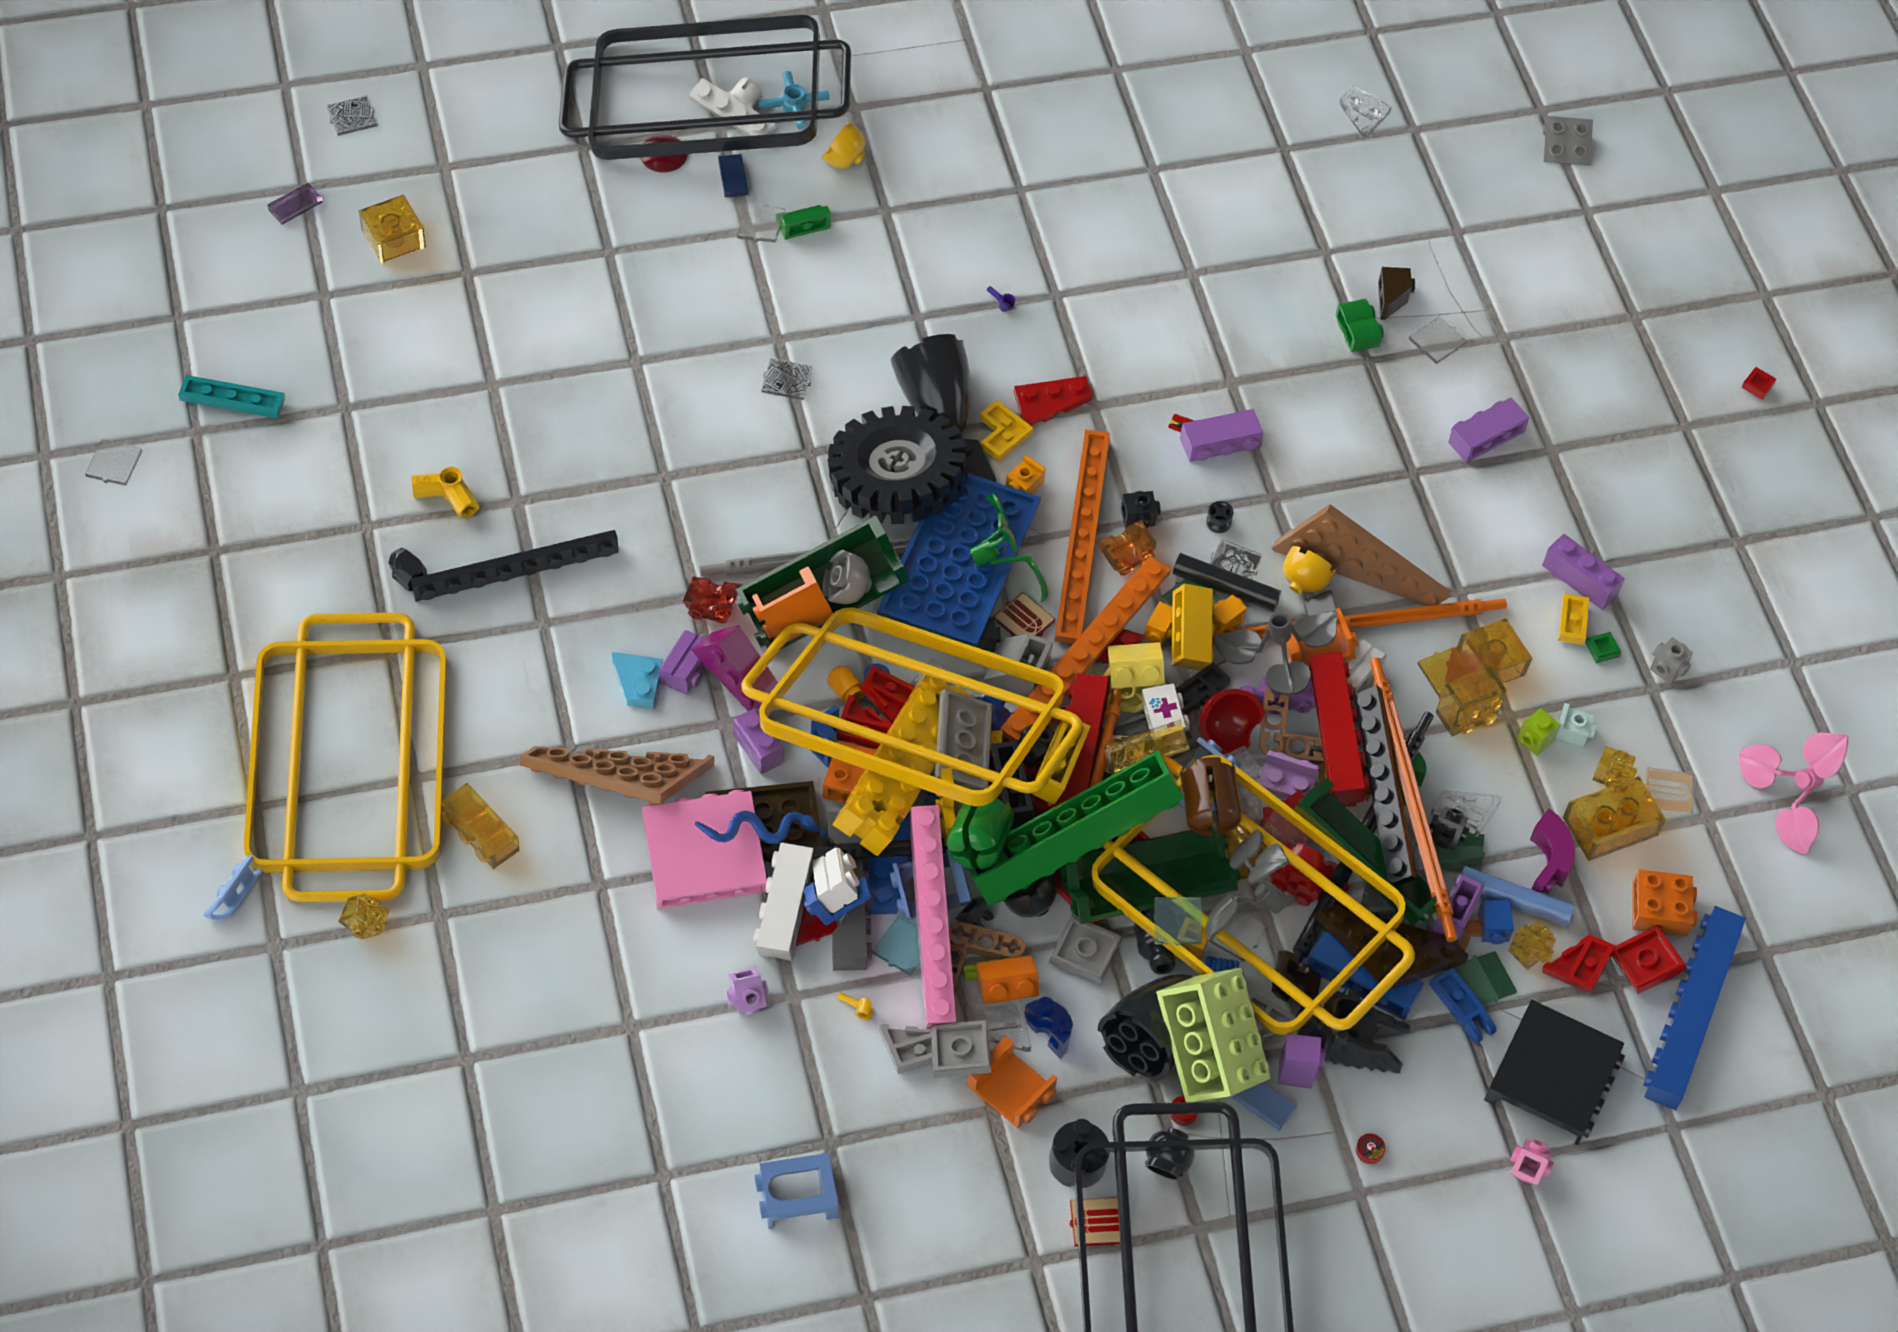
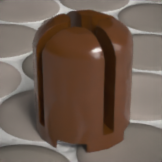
M1207 757L1197 759L1196 765L1188 768L1186 771L1182 767L1180 776L1189 828L1194 833L1202 836H1212L1211 826L1213 821L1209 791H1212L1218 836L1236 829L1241 821V809L1233 762L1231 766L1221 763L1220 757Z

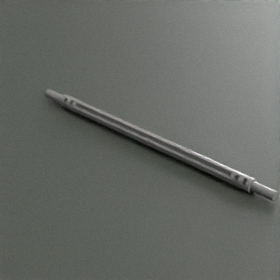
M911 538L890 540L897 555L904 554ZM809 550L725 560V563L699 566L700 576L726 573L728 576L769 571Z

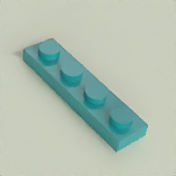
M190 375L185 376L178 394L180 401L276 419L279 418L285 402V394L282 392Z

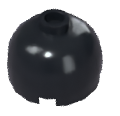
M1052 875L1043 876L1034 881L1028 888L1010 894L1003 902L1011 912L1020 917L1043 916L1048 912L1057 894L1056 884Z

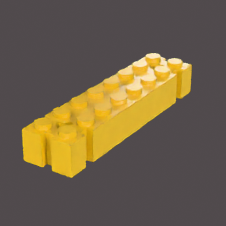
M924 674L909 695L910 698L903 705L887 735L936 751L940 692L943 689H948L966 696H973L959 686L953 689L946 684V681ZM880 744L874 756L927 775L931 774L936 764L935 762ZM865 769L845 802L846 805L841 809L832 825L849 837L856 834L862 839L859 844L878 856L894 838L900 827L899 824L906 817L921 788Z

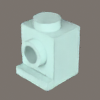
M1564 703L1558 719V723L1561 725L1555 738L1584 747L1587 738L1593 739L1597 724L1592 723L1594 715L1569 708L1570 704Z

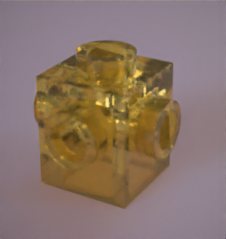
M1605 746L1592 780L1604 784L1610 789H1617L1623 792L1627 782L1632 784L1637 772V768L1633 767L1636 757L1629 755L1625 751Z
M364 893L347 899L338 922L349 929L353 936L366 939L380 935L384 930L389 910L383 907L379 900L369 897Z
M1536 920L1530 926L1527 924L1523 925L1515 933L1508 951L1529 970L1539 961L1544 963L1553 955L1554 951L1552 948L1556 938L1548 927L1543 926Z

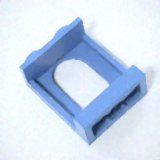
M947 849V852L943 853L944 868L951 867L957 893L946 896L947 910L972 904L973 901L964 867L953 860L949 854V849ZM908 862L901 865L895 863L893 864L894 871L890 872L893 887H899L901 898L897 899L900 914H905L908 920L916 919V902L908 898L906 894L907 883L914 877L913 863Z
M829 1153L760 1163L759 1174L755 1175V1185L757 1192H762L764 1201H759L761 1219L767 1218L768 1229L773 1228V1220L819 1213H825L826 1220L838 1218L839 1206ZM814 1170L818 1171L822 1195L784 1201L775 1199L769 1192V1184L775 1177Z

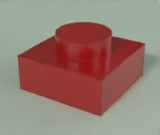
M1755 367L1745 379L1741 388L1763 400L1775 385L1777 379Z

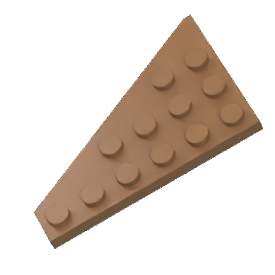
M1331 504L1277 539L1271 548L1275 552L1287 556L1292 546L1301 547L1299 552L1306 554L1309 550L1332 565L1330 571L1336 570V574L1426 606L1438 605L1447 600L1450 594V590Z

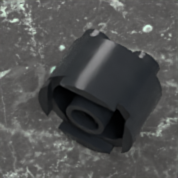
M1078 1119L1065 1124L1056 1132L1049 1154V1166L1052 1175L1058 1182L1068 1187L1074 1186V1162L1080 1150L1091 1143L1109 1142L1107 1136L1099 1127L1090 1123L1087 1119ZM1110 1152L1092 1153L1083 1158L1081 1162L1082 1188L1090 1187L1101 1179Z

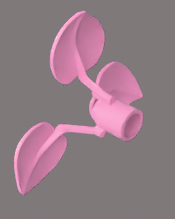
M1826 732L1811 735L1803 747L1804 759L1810 765L1808 768L1801 769L1798 772L1777 769L1781 764V755L1776 749L1768 745H1751L1739 753L1738 761L1742 775L1751 786L1756 788L1769 787L1774 783L1777 774L1795 777L1796 785L1804 790L1802 795L1792 804V810H1781L1776 818V830L1780 839L1786 846L1798 853L1808 854L1819 832V819L1814 811L1807 807L1798 808V805L1808 795L1812 794V789L1822 786L1824 778L1832 777L1840 770L1848 750V735Z

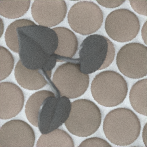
M1337 611L1319 613L1304 617L1293 625L1287 614L1276 613L1270 617L1269 626L1265 627L1266 632L1262 641L1260 636L1254 631L1235 630L1224 634H1215V644L1221 656L1228 662L1238 665L1248 664L1254 661L1255 652H1262L1270 636L1276 644L1281 645L1284 664H1276L1268 669L1266 672V683L1270 689L1277 693L1297 695L1308 687L1310 683V670L1302 661L1288 663L1286 643L1291 638V633L1297 642L1303 640L1304 644L1308 647L1320 648L1327 646L1336 637L1338 614Z
M1255 829L1249 837L1236 847L1230 858V867L1235 870L1245 863L1251 871L1248 876L1250 884L1254 885L1259 881L1261 882L1254 893L1257 900L1239 895L1234 898L1231 895H1227L1219 901L1210 912L1206 923V937L1210 943H1212L1215 935L1223 930L1235 917L1240 902L1254 905L1258 909L1265 906L1274 914L1281 912L1288 902L1289 897L1265 878L1290 863L1282 847L1277 843H1273L1259 855L1255 862V867L1251 864L1250 858L1258 853L1263 841L1262 833L1258 829Z

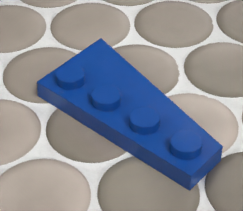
M907 813L904 820L899 824L900 827L892 841L911 840L910 813ZM910 856L868 858L867 869L872 894L869 915L897 914V899L901 898L899 887H893L890 872L894 871L893 864L901 865L908 863Z

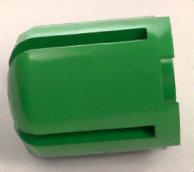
M995 799L992 803L984 806H972L962 803L947 838L949 854L956 863L966 869L976 870L979 867L982 870L991 867L997 862L1014 822V812L1009 803L1007 802L1005 805L999 799Z

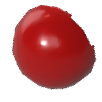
M1241 689L1219 691L1207 700L1201 710L1200 733L1206 742L1211 739L1222 748L1220 752L1222 755H1232L1233 757L1244 755L1251 745V732L1256 725L1261 724L1265 716V710L1259 699L1249 691Z

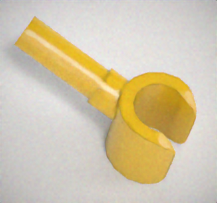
M841 992L838 993L837 999L857 1008L855 1015L858 1018L870 1020L873 1008L869 999L861 998L858 1000Z

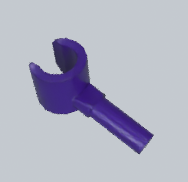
M991 286L987 288V291L1000 302L999 309L1002 312L1008 310V304L1014 307L1015 297L1012 294L1002 295Z

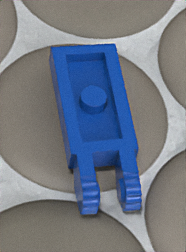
M1450 968L1430 980L1429 986L1461 1027H1464L1466 1034L1473 1042L1478 1043L1483 1040L1480 1030L1473 1022L1477 1018L1480 1026L1487 1034L1492 1035L1497 1032L1495 1024L1485 1012L1486 1008L1454 968Z

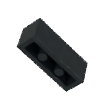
M1018 741L991 744L990 766L992 771L1001 772L1019 746ZM1021 762L1012 778L1027 782L1023 762ZM1004 787L998 799L1005 805L1008 802L1014 812V822L1011 829H1015L1033 819L1034 809L1030 793H1022Z

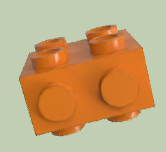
M838 740L837 742L838 744L873 756L877 751V748H866L850 741ZM832 758L823 783L822 798L846 805L845 802L865 769Z
M1638 869L1632 882V930L1646 931L1659 925L1664 934L1687 937L1691 928L1696 926L1698 917L1697 911L1693 910V903L1696 902L1697 887H1693V876Z

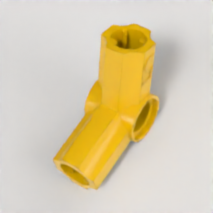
M446 467L440 473L412 475L414 498L443 496L450 502L459 518L467 519L474 516L475 512L479 510V504L465 484L462 473L458 468Z

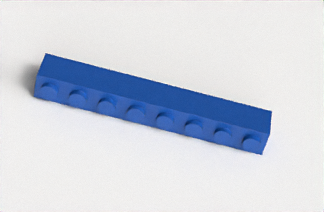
M1714 906L1710 915L1704 914L1699 927L1704 930L1702 937L1697 935L1691 949L1696 952L1694 958L1689 957L1686 963L1687 970L1684 973L1688 974L1686 981L1681 979L1675 994L1680 996L1678 1003L1673 1001L1667 1016L1672 1019L1670 1026L1665 1024L1659 1040L1664 1041L1662 1048H1656L1651 1063L1656 1064L1654 1071L1648 1070L1643 1086L1647 1087L1644 1098L1675 1111L1680 1105L1743 929L1745 917L1718 906Z

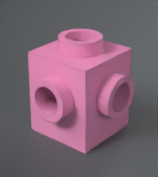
M1526 1139L1522 1147L1516 1145L1510 1161L1515 1163L1511 1174L1526 1183L1538 1186L1541 1177L1547 1178L1554 1162L1549 1160L1552 1151L1548 1149L1545 1143L1533 1139L1530 1141Z

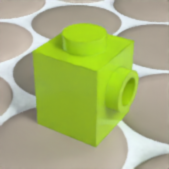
M1539 708L1523 722L1517 740L1537 756L1555 740L1561 724L1542 708Z

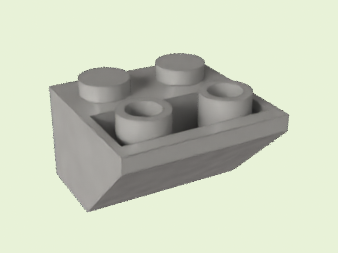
M1029 633L1001 639L995 654L1046 670L1051 658L1053 642ZM989 667L983 678V683L1024 697H1028L1038 685L1037 683Z

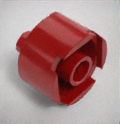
M1290 843L1285 844L1287 848L1327 879L1331 877L1333 867L1330 863L1327 867L1322 862L1325 857L1318 851L1300 843H1297L1295 847H1291ZM1290 863L1269 875L1274 886L1284 893L1287 892L1295 896V900L1303 906H1309L1311 902L1316 901L1323 890Z

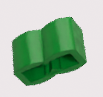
M1366 299L1338 304L1335 315L1338 325L1344 333L1349 350L1356 352L1379 347L1381 339L1384 337L1382 325L1378 324L1375 319L1374 307Z

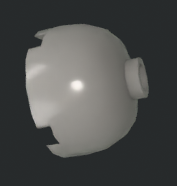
M845 550L838 551L829 561L834 563L831 570H825L822 583L823 595L828 597L827 600L844 605L855 603L870 590L872 581L869 567L861 557Z

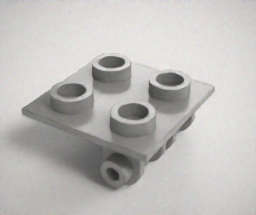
M1546 116V126L1543 127V135H1545L1543 161L1590 165L1593 120Z

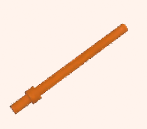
M1119 690L1112 691L1110 703L1105 708V724L1089 788L1103 779L1115 724L1119 721L1121 714L1122 692Z

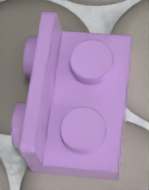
M1268 751L1258 783L1274 796L1284 799L1289 798L1298 790L1305 796L1314 787L1320 767L1307 760L1295 759L1281 752Z

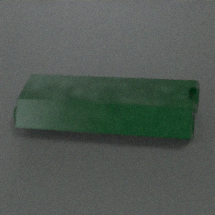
M877 516L858 524L736 589L740 597L736 602L743 615L747 613L750 615L758 631L754 636L761 648L766 646L768 649L775 638L769 639L762 627L766 623L765 620L759 622L752 609L757 606L752 596L757 594L764 606L805 584L799 571L806 567H809L822 591L825 570H831L834 563L829 561L838 551L845 550L861 557L869 567L872 583L870 590L855 603L838 604L827 600L828 597H825L833 613L843 608L859 609L910 582L904 566L894 551ZM824 622V623H822V624H820V625H818V626H816V627L822 628V626H823L826 622ZM801 634L797 636L796 638L786 642L781 649L791 645L792 643L808 635Z
M1328 778L1318 787L1315 785L1297 803L1293 810L1392 885L1387 880L1380 839L1330 793L1335 784ZM1418 874L1417 879L1398 887L1393 886L1404 898V918L1413 927L1420 920L1425 923L1436 913L1434 904L1438 900L1434 897L1432 898L1429 885ZM1364 880L1398 912V908L1392 900Z
M1214 825L1211 826L1212 836H1202L1194 833L1192 830L1131 842L1123 848L1188 901L1238 890L1237 881H1240V871L1230 867V860L1226 858L1225 848L1228 847L1227 837L1225 834L1218 836L1217 827ZM1105 848L1089 851L1083 854L1077 861L1067 863L1059 868L1064 893H1069L1071 896V913L1073 918L1080 924L1125 915L1122 910L1117 909L1101 896L1094 888L1092 882L1093 864L1106 850ZM1116 857L1098 874L1099 879L1139 912L1174 904Z

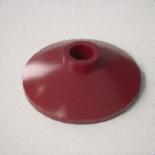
M657 135L649 138L643 144L681 140L670 135ZM687 154L641 157L640 159L650 170L666 173L682 167L687 160Z

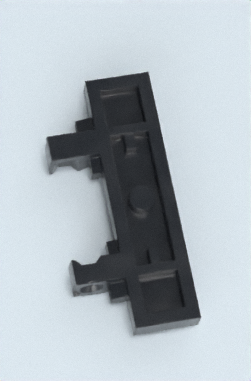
M1214 662L1175 688L1176 693H1181L1185 715H1188L1200 705L1204 706L1208 699L1230 685L1231 678Z

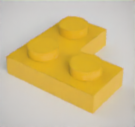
M998 400L994 401L980 413L979 420L993 430L989 436L981 441V447L998 462L1033 435L1034 428Z
M941 768L940 779L954 784L952 768ZM936 794V796H940V799H935V805H939L941 835L944 838V846H947V838L955 821L954 800Z

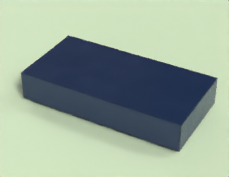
M742 154L718 156L724 198L748 195Z

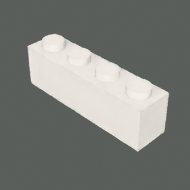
M781 843L779 852L775 851L773 854L772 867L774 868L773 877H768L765 890L768 893L767 902H762L759 918L762 919L760 929H755L753 945H756L758 954L761 956L792 961L804 910V901H806L804 888L809 886L813 872L812 862L815 860L812 859L813 848Z

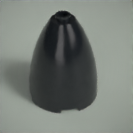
M939 334L922 338L923 343L916 344L910 349L907 346L899 349L892 356L891 365L903 394L910 405L915 406L917 415L923 408L934 411L935 419L943 415L950 420L951 427L956 425L962 433L968 419L971 399L970 370L963 340H958L954 334Z
M1187 974L1168 975L1146 983L1126 995L1101 1018L1097 1031L1102 1033L1106 1043L1103 1049L1116 1065L1133 1077L1138 1073L1150 1077L1151 1081H1159L1170 1072L1176 1063L1172 1052L1170 1033L1163 1019L1156 991L1190 979L1193 976Z

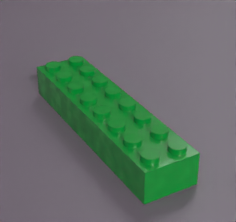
M1159 750L1010 831L996 863L982 870L979 867L976 870L970 869L973 881L987 904L990 906L1004 901L1010 894L1028 888L1041 877L1052 875L1063 865L1077 861L1083 854L1101 848L1107 841L1116 836L1125 835L1136 825L1152 820L1156 814L1166 809H1172L1180 801L1184 800L1178 784Z

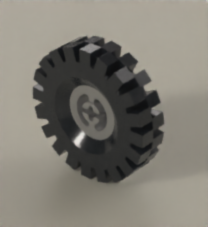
M894 406L881 408V418H878L874 411L871 410L861 414L862 423L853 418L845 424V432L839 430L833 437L834 444L829 446L827 459L832 492L834 497H838L839 504L845 510L851 507L852 514L861 519L869 513L870 518L877 516L882 524L886 515L890 514L891 524H904V514L909 513L913 522L925 520V508L933 516L944 511L943 502L951 506L958 499V492H963L966 485L968 467L964 438H962L961 432L956 425L951 427L948 418L940 415L935 419V414L932 410L923 408L916 417L915 406H902L900 415H895Z

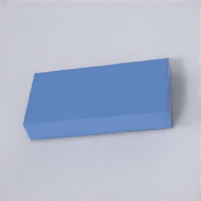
M1263 1082L1233 1095V1099L1277 1130L1282 1128L1296 1109L1294 1104Z

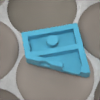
M612 652V663L617 671L626 704L653 709L659 685V668L663 664V659Z

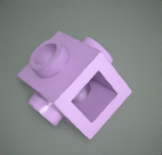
M755 967L728 974L731 987L726 990L730 1006H735L739 1014H754L759 1012L760 1008L767 1007L765 997H769L766 980H761V975Z

